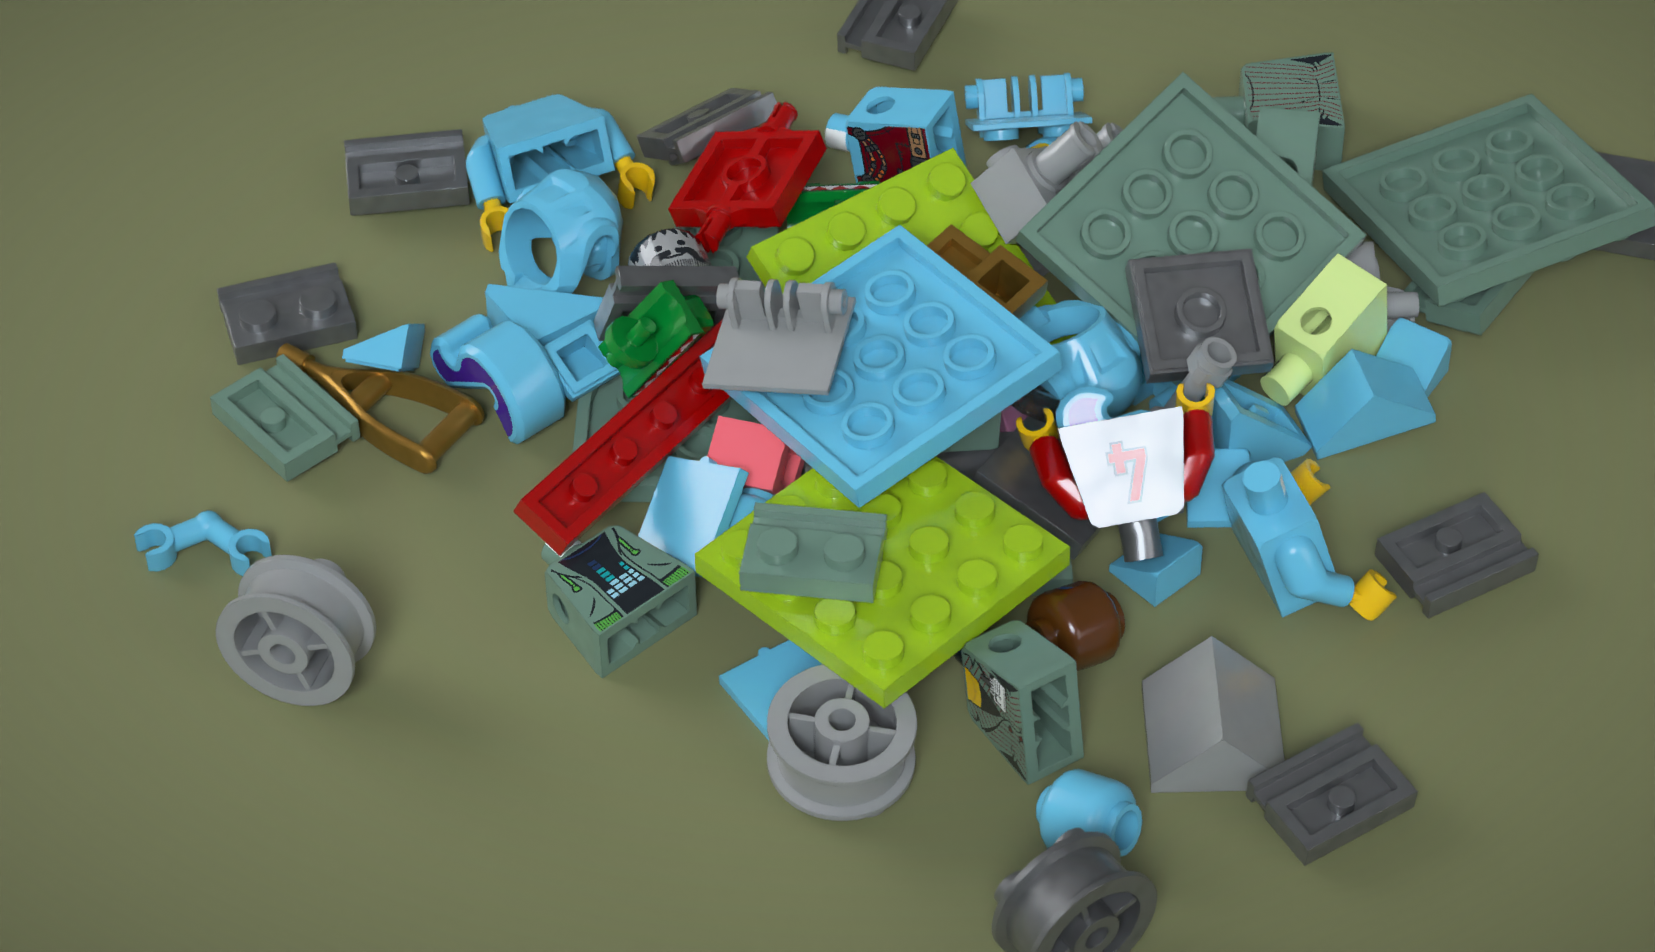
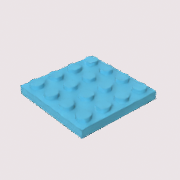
M898 225L812 282V284L834 282L836 289H846L848 297L856 298V304L829 395L739 390L724 391L860 508L1053 377L1063 368L1059 350L904 227ZM713 348L700 355L704 374L706 373Z

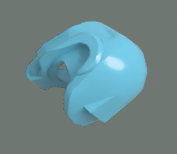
M560 169L550 173L539 184H533L522 191L516 202L506 212L502 225L499 259L501 268L505 272L507 286L572 294L578 286L583 273L586 276L601 281L615 275L614 271L616 266H619L623 219L617 196L599 176L584 171ZM535 238H551L556 247L557 263L553 277H548L544 274L534 260L532 240Z
M1065 300L1053 305L1033 306L1020 318L1023 323L1047 342L1063 336L1078 334L1052 345L1060 351L1063 370L1036 387L1040 400L1032 407L1033 410L1036 409L1044 415L1042 408H1049L1055 418V411L1059 402L1069 392L1080 387L1089 386L1108 390L1113 395V402L1107 407V413L1110 417L1114 418L1122 415L1132 405L1142 381V364L1139 360L1140 348L1132 335L1109 315L1104 306L1094 305L1081 300Z

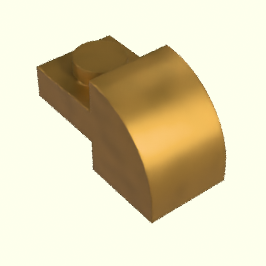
M952 224L927 245L1018 319L1041 300L1046 293L1048 280L1003 246L999 245L990 254Z

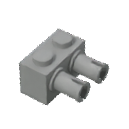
M1076 121L1049 146L1019 148L1017 145H1011L992 155L986 162L988 169L970 184L1006 244H1019L1015 241L1019 231L1123 129L1115 123L1110 124L1108 122L1096 134L1084 122L1080 121L1078 123Z

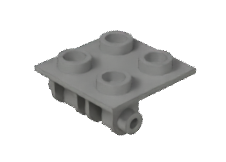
M733 277L729 284L720 283L716 294L717 307L719 309H726L702 382L703 389L829 395L856 304V298L848 297L846 289H836L834 282H825L824 284L799 283L798 285L796 280H788L783 294L777 279L768 280L765 292L762 281H749Z

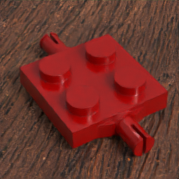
M777 102L767 121L759 127L744 131L715 132L668 207L676 227H701L695 237L700 240L706 253H709L710 249L712 253H715L728 230H731L733 227H781L827 150L819 130H790L791 125L798 117L796 108L790 103L783 102V105H781V102Z

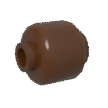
M1077 581L1045 591L1033 599L1027 612L1026 625L1070 655L1076 661L1077 671L1102 664L1114 657L1120 645V639L1125 632L1124 613L1115 596L1106 592L1094 582Z

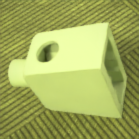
M1338 253L1278 320L1274 328L1275 365L1260 380L1264 392L1276 403L1286 406L1299 393L1305 396L1351 349L1376 356L1387 336V284Z

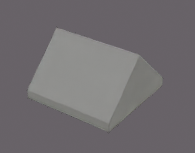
M1209 637L1142 680L1141 691L1151 793L1247 791L1248 781L1251 778L1285 761L1275 678L1215 637Z

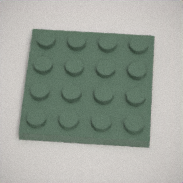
M1182 72L1019 231L1015 241L1082 301L1104 306L1109 315L1125 328L1139 345L1125 272L1127 262L1130 259L1252 248L1270 337L1274 333L1278 320L1338 253L1347 259L1362 244L1367 234L1188 75ZM1183 380L1172 382L1178 386Z
M1533 94L1523 96L1322 170L1324 190L1438 307L1462 301L1475 293L1505 282L1515 281L1523 275L1558 262L1571 260L1579 254L1611 242L1624 240L1630 235L1655 226V205Z

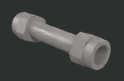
M1209 337L1195 347L1187 359L1189 373L1182 381L1184 383V396L1188 400L1199 402L1205 394L1206 383L1212 384L1214 388H1220L1224 385L1233 372L1232 367L1237 361L1236 352L1231 344L1219 337ZM1176 391L1164 407L1154 406L1150 411L1175 407Z

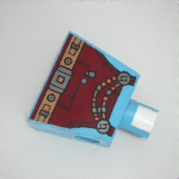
M875 87L866 93L850 115L834 113L826 125V145L829 148L850 152L856 183L859 181H880L882 183L951 148H954L967 168L953 91Z

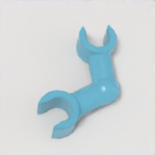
M210 510L203 511L196 517L170 528L158 523L144 525L134 534L137 551L139 552L153 546H160L145 554L148 570L155 572L172 566L176 561L177 552L203 541H209L228 553L232 569L241 576L250 567L249 558L244 555L246 552L256 551L264 557L272 556L270 542L264 532L257 529L239 531L224 521L219 514Z

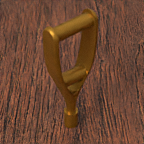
M289 343L283 344L276 354V358L284 354L304 373L321 384L339 404L358 420L360 435L393 459L423 474L432 473L437 467L436 461L472 425H480L484 420V410L477 400L423 376L404 371L332 367L316 362L313 355ZM383 395H390L431 406L448 413V415L417 444L386 427L370 416L367 411Z

